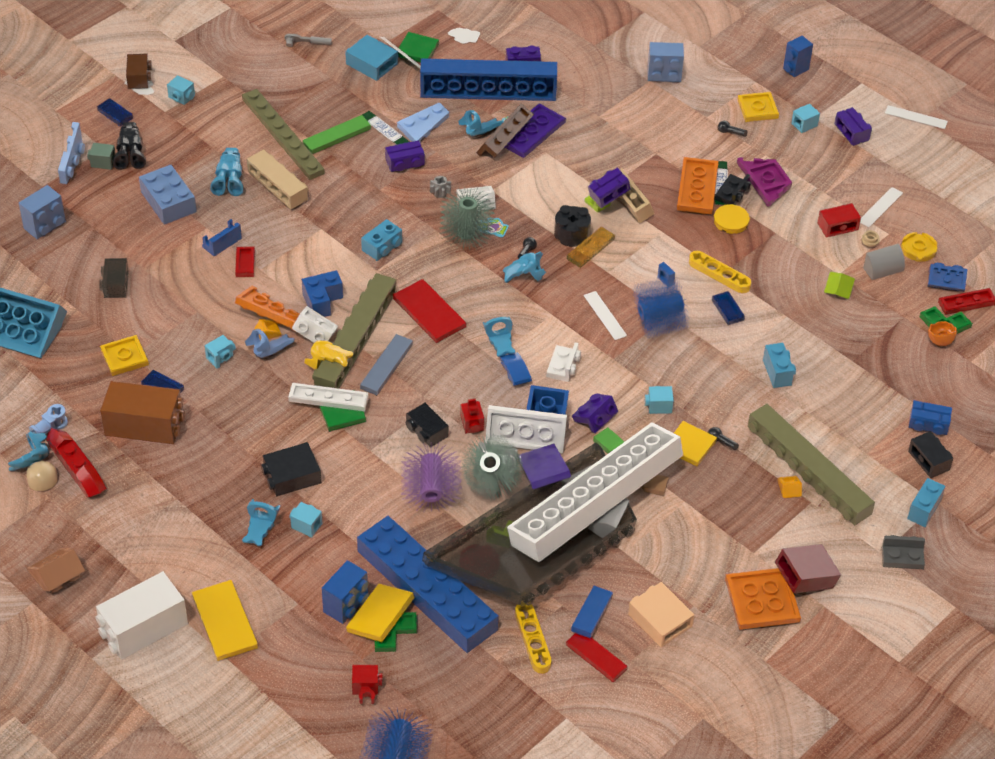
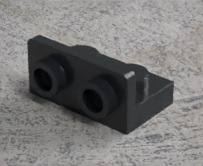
M730 174L715 194L714 200L726 205L740 203L744 192H748L751 182L749 181L751 175L747 174L742 179Z

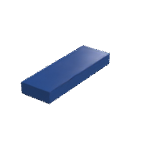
M593 586L572 624L571 631L591 638L612 599L613 592Z

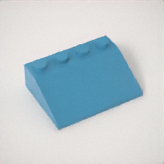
M0 288V347L42 358L60 331L67 310L59 304Z

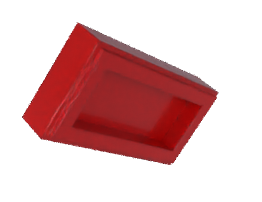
M255 246L236 247L235 276L254 277Z

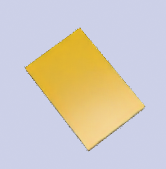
M378 584L346 626L347 632L383 642L415 598L413 592Z

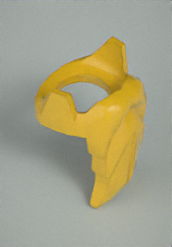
M317 340L311 347V356L313 358H305L304 363L314 370L319 368L320 360L337 362L343 367H347V359L353 357V352L341 349L329 341Z

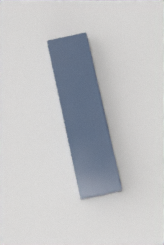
M396 334L360 384V389L378 395L412 347L413 340Z

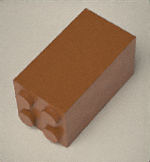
M110 381L100 410L105 436L174 445L176 437L180 435V423L184 422L185 411L182 410L184 400L180 396V390Z

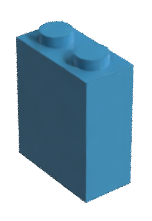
M369 35L364 36L345 51L346 64L376 81L398 64V51Z

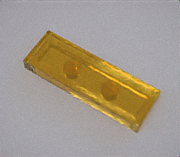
M601 226L567 254V260L580 268L583 267L615 240V234Z

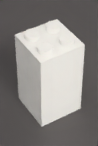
M164 571L96 606L97 616L95 618L100 626L98 632L103 640H108L111 652L113 654L117 653L121 660L188 624L185 600Z

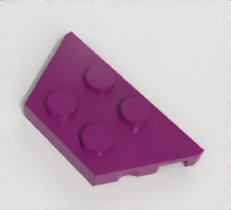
M743 157L737 158V164L745 175H751L750 182L767 207L771 206L791 188L792 181L776 159L763 160L761 158H754L753 161H743Z

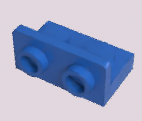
M939 262L931 264L928 271L927 287L964 292L968 269L960 265L945 266V264Z

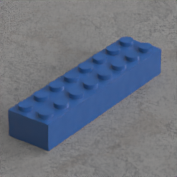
M421 58L420 98L556 101L557 62Z
M389 515L357 537L358 552L396 588L413 592L415 598L412 600V603L466 653L498 631L499 616Z

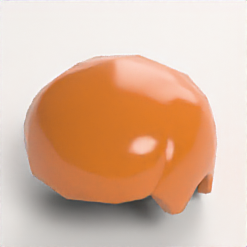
M946 321L930 324L928 329L929 339L938 346L950 345L957 335V328Z

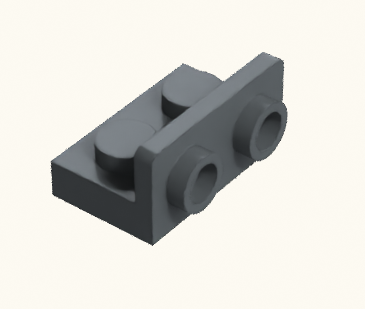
M896 535L884 536L881 547L883 567L924 570L925 538Z

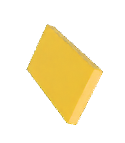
M232 580L192 592L193 600L217 661L258 648L257 641Z

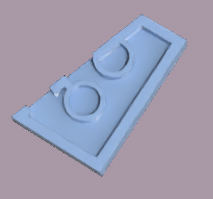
M439 102L398 121L397 127L411 141L419 140L420 142L421 139L430 135L432 129L438 128L449 118V111Z
M72 122L73 134L68 136L67 152H63L58 168L59 180L62 184H67L70 177H73L74 168L79 164V158L85 151L80 123Z

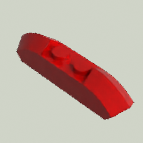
M51 428L46 441L85 496L89 498L107 489L97 470L73 438L65 431Z

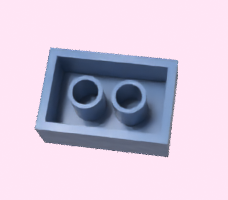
M172 165L139 176L141 193L164 225L196 212L195 196Z

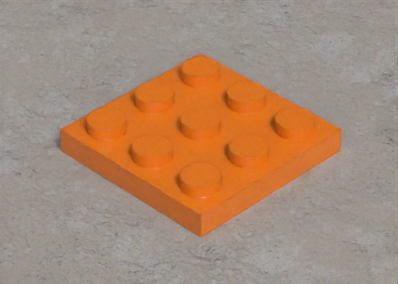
M778 568L726 574L725 581L739 630L800 622L801 616L794 593Z

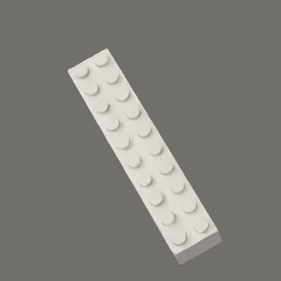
M650 423L509 525L507 529L511 546L540 562L682 457L683 451L680 436L654 423Z

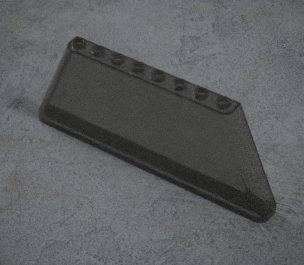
M594 443L565 463L570 470V474L573 475L590 465H594L606 455L602 447L598 443ZM561 481L536 489H532L531 485H528L423 553L422 562L429 568L520 606H529L538 596L545 595L554 585H560L569 575L573 576L579 568L589 565L594 558L602 556L610 547L617 546L623 538L630 537L635 531L634 527L637 518L628 503L617 528L605 537L601 538L588 529L589 526H587L538 562L511 546L507 527L558 491L563 485Z

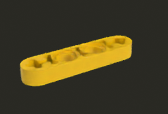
M701 251L690 253L689 265L738 293L744 294L749 292L751 279ZM715 266L717 269L711 270L708 267ZM724 274H729V275H731L732 277H731V278H725L723 275H724Z
M519 602L515 607V618L532 668L537 673H547L551 668V656L535 609L530 602ZM521 610H525V612H528L527 619H525L524 612ZM528 625H532L536 628V630L533 632H528L524 628ZM534 642H538L542 645V647L539 649H533L530 645ZM540 655L542 662L545 663V665H541V663L538 662Z

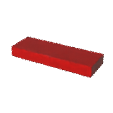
M990 288L940 297L938 303L944 314L948 315L994 306L995 296Z
M575 633L566 641L567 647L611 682L616 681L627 671L628 666L592 637L588 638Z

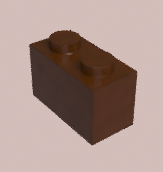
M148 53L127 54L126 79L128 89L148 88L149 81H152L151 71H149L152 70V61L148 60Z

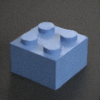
M650 42L647 65L648 81L681 82L684 61L683 43Z
M48 185L19 202L23 228L36 239L66 222L61 195Z

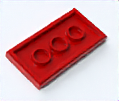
M424 279L393 294L395 302L435 343L466 328L467 323Z

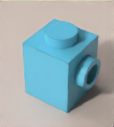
M177 75L167 84L168 97L176 102L185 105L195 96L194 83Z
M807 104L793 111L791 124L801 133H804L818 126L820 113L811 104Z
M672 386L649 387L648 394H645L644 397L645 406H648L649 414L672 413L674 402Z
M300 502L296 508H293L289 516L291 528L311 538L323 524L322 511L303 502Z

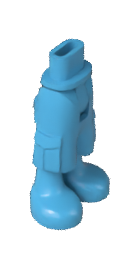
M225 148L220 157L215 172L217 177L214 178L210 185V190L215 195L224 194L228 177L227 186L229 193L233 196H239L243 193L244 186L239 180L242 175L240 153L237 148Z

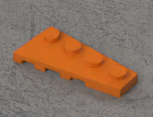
M253 285L236 296L235 304L240 305L241 308L256 312L261 317L272 319L275 323L283 324L290 327L292 331H295L292 327L300 313L293 309H285L284 304L279 301L273 302L269 299L270 296L268 294L258 293L257 288Z

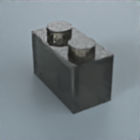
M105 258L104 266H101V277L103 279L99 281L100 291H103L104 298H127L129 277L127 258Z

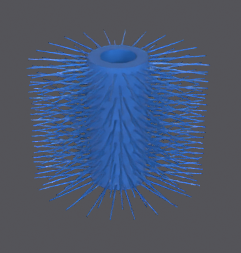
M676 280L673 285L671 283L669 286V283L667 285V282L666 284L663 282L662 288H660L661 283H659L658 288L656 286L654 289L653 286V288L650 287L648 290L647 287L646 291L645 285L643 291L641 289L640 294L636 296V298L639 297L637 299L639 300L637 302L639 318L642 321V328L643 324H645L644 331L647 328L646 334L650 326V331L652 328L654 331L655 327L657 330L659 326L658 332L662 324L665 325V323V328L667 325L668 328L669 326L672 328L673 323L675 322L676 325L677 321V326L679 323L681 326L683 319L686 317L685 313H683L685 312L683 295L680 292V285L679 291L677 290L678 282L675 286Z
M400 713L399 719H396V716H394L395 719L393 721L389 718L390 722L386 723L384 719L383 722H378L380 724L370 726L372 731L375 730L377 734H371L372 738H366L368 740L373 739L371 740L373 742L369 744L373 749L369 750L367 749L369 747H363L366 748V754L371 751V754L363 755L368 756L365 757L367 759H375L376 757L379 759L420 758L418 757L420 753H427L423 747L427 748L429 746L422 744L425 742V740H422L425 739L422 738L425 737L423 736L424 734L415 733L420 732L418 730H421L422 727L412 728L416 726L411 724V720L410 722L404 720V716L401 719Z

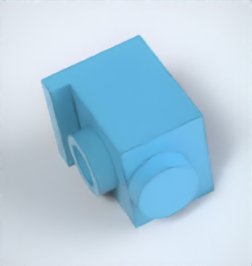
M224 335L204 345L206 359L216 369L220 368L222 362L233 357V351L236 349L233 341L228 340Z

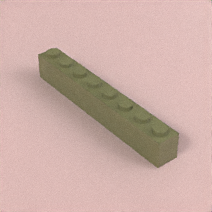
M376 273L373 279L368 281L367 289L361 293L359 302L353 306L350 317L345 319L342 330L338 331L336 340L333 345L339 346L341 349L353 352V357L347 359V367H343L337 362L321 360L319 368L315 369L312 375L314 386L340 388L392 301L393 294L397 292V280L395 278Z
M765 404L750 413L748 427L751 432L759 436L764 444L773 449L778 457L787 462L791 469L801 475L803 480L808 482L815 488L818 494L829 501L832 507L843 514L846 520H849L855 526L872 515L875 502L771 406Z

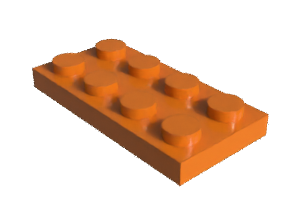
M684 157L677 210L712 214L718 161Z

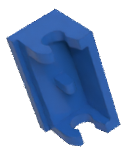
M230 219L228 227L209 240L207 235L202 238V247L211 255H218L242 239L241 225L237 222L233 226V220Z

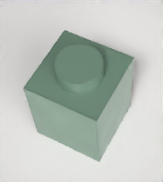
M93 143L92 148L87 153V159L90 160L91 167L112 170L113 157L115 156L114 145Z

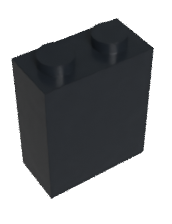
M308 442L263 455V463L260 464L263 475H267L268 487L270 490L273 489L276 497L322 483L321 470Z

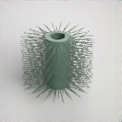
M468 188L466 197H464L465 194L462 195L463 198L460 197V201L457 198L453 202L454 199H452L450 205L446 201H442L447 204L446 206H441L446 209L441 211L446 217L442 216L440 218L446 221L440 222V224L442 223L446 226L439 228L448 230L452 233L450 234L451 236L454 233L456 236L452 238L453 240L459 236L458 239H464L465 243L466 239V247L468 239L469 242L471 238L475 240L474 235L476 238L480 234V237L487 238L482 235L484 232L490 235L486 231H490L489 229L493 230L488 226L494 225L489 222L494 218L489 215L495 214L492 211H488L495 207L487 208V203H483L485 202L484 200H482V203L479 201L481 198L476 199V196L473 198V194L472 197L470 195L468 197Z
M486 437L487 444L485 440L484 444L487 453L485 454L480 447L479 449L474 443L475 448L471 447L472 453L468 447L470 456L471 454L473 455L469 460H463L466 462L462 463L461 470H463V467H466V469L474 468L470 469L472 471H464V477L468 480L467 484L469 483V486L472 485L471 488L475 486L473 490L476 489L477 492L482 491L484 494L483 490L488 494L487 490L492 491L495 500V494L498 496V491L501 495L498 484L499 480L505 489L506 485L511 492L510 486L515 490L514 482L516 480L514 481V479L522 474L518 472L523 471V469L512 465L520 466L519 464H521L522 459L520 457L519 462L511 461L513 460L511 459L512 455H514L513 457H519L518 450L516 451V447L513 449L514 446L511 447L512 444L505 446L504 444H508V442H501L502 444H500L496 439L497 443L492 441L491 446V440L489 441L488 437ZM503 449H504V450H505V449H506V450L508 449V451H509V450L512 449L513 451H512L511 453H513V454H512V455H510V454L507 455V454H506L507 452H505V451L503 452L502 450H503ZM472 475H474L473 477L476 478L475 480H477V481L480 482L481 484H480V485H479V484L477 485V483L474 482V481H472L473 479H471V478H469V477L472 476Z

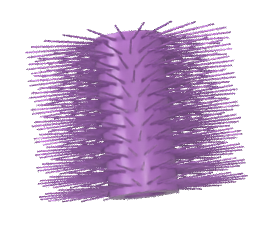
M428 450L427 454H425V451L423 452L424 455L420 454V458L412 461L413 459L409 460L410 457H407L408 461H401L406 467H411V469H407L401 474L402 477L409 480V482L404 483V487H407L408 489L405 491L411 494L402 492L401 495H408L409 497L417 495L416 497L420 499L417 503L425 500L424 502H431L432 512V502H435V506L436 501L439 502L442 496L448 500L450 499L449 496L454 495L453 493H459V488L453 487L454 485L456 486L454 481H458V484H460L462 480L453 475L461 468L460 465L457 464V467H455V462L446 460L449 456L438 455V452L437 454L435 452L429 453Z

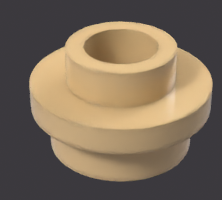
M868 230L862 235L861 241L868 247H874L879 244L880 238L877 232Z

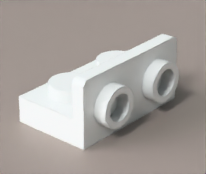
M492 186L468 188V197L469 195L472 197L473 194V198L475 196L476 199L481 198L479 200L481 203L484 200L485 202L483 203H487V208H496L495 192ZM467 188L457 189L456 193L462 198L464 194V197H466Z
M308 306L300 313L292 327L293 330L314 343L317 340L329 341L338 328L336 324Z
M575 342L573 349L556 345L546 377L569 382L570 376L574 375L576 371L575 362L580 360L581 351L578 350L579 343Z

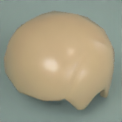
M39 461L30 465L27 469L29 487L35 491H46L53 488L58 481L55 466L47 461Z

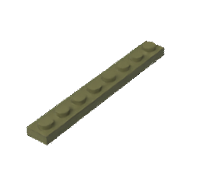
M258 89L242 94V100L309 180L325 174V169Z

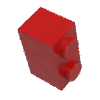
M853 203L820 210L817 224L827 238L859 230L861 216Z

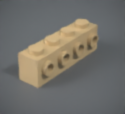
M264 149L247 158L248 172L290 209L308 200L307 185L298 180L293 173H290L283 164H280Z

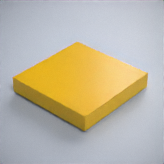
M771 92L738 95L737 100L745 122L779 119V112Z
M137 335L100 346L112 376L149 365Z
M682 421L674 434L681 438L683 456L680 459L698 467L717 441V437L685 421Z

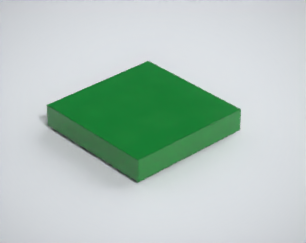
M408 32L399 49L414 61L421 63V58L431 59L439 45V39ZM398 52V57L407 59L405 56Z
M319 406L328 431L366 422L363 411Z

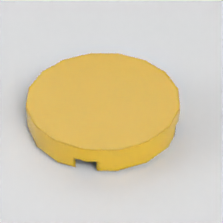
M733 204L724 205L715 211L714 224L721 231L723 229L726 233L737 234L743 232L749 225V213L740 206Z
M912 232L903 238L901 249L907 258L918 262H926L936 256L937 241L926 233L917 234V232Z

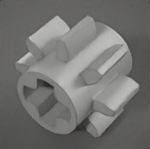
M444 176L435 177L434 180H430V193H434L435 197L438 198L445 197L447 193H451V181H447V178Z

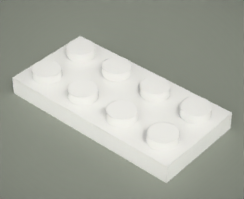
M489 405L486 437H488L489 441L491 440V444L492 441L497 443L496 439L500 444L504 440L505 443L508 442V444H504L505 446L512 444L511 447L531 450L554 443L559 453H563L567 415Z

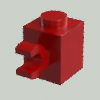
M476 398L468 399V403L460 404V417L465 434L484 431V415L480 401H476Z
M352 665V695H359L360 704H363L364 697H370L371 704H374L375 695H378V686H383V673H378V665Z

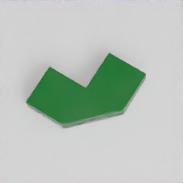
M936 306L920 312L919 316L928 327H930V324L946 321L957 328V334L970 329L973 324L962 312L946 318Z
M404 612L383 642L375 640V652H396V634H417L416 612Z

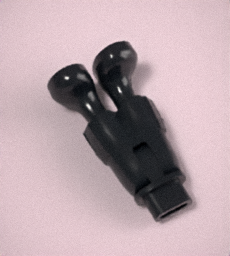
M125 122L120 128L116 143L118 152L113 157V165L119 170L125 169L128 166L129 151L130 162L135 169H141L146 165V157L141 152L143 142L135 122Z

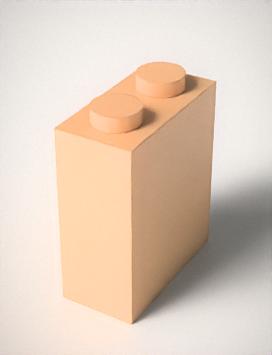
M662 582L656 586L649 587L645 593L635 596L629 603L628 615L660 647H663L693 626L694 614Z

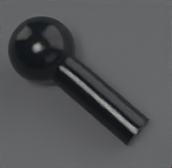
M725 120L719 122L717 126L718 131L722 133L730 132L744 137L748 133L745 129L731 126Z
M527 237L524 239L523 249L519 253L518 259L537 247V242L534 238Z
M712 427L708 430L707 433L717 437V441L733 450L738 449L739 444L724 436L720 428Z

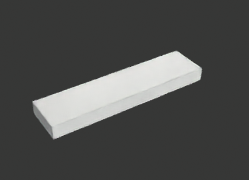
M292 383L288 399L289 402L365 411L369 395L368 392Z

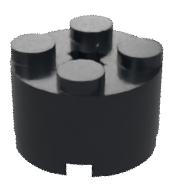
M568 205L560 207V210L555 215L554 236L560 240L561 244L577 247L582 242L588 241L591 226V216L588 213V209Z

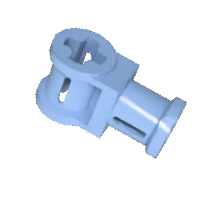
M61 404L50 406L48 411L41 415L42 420L36 425L29 427L30 432L47 434L51 428L58 430L65 428L68 420L65 416L64 406Z

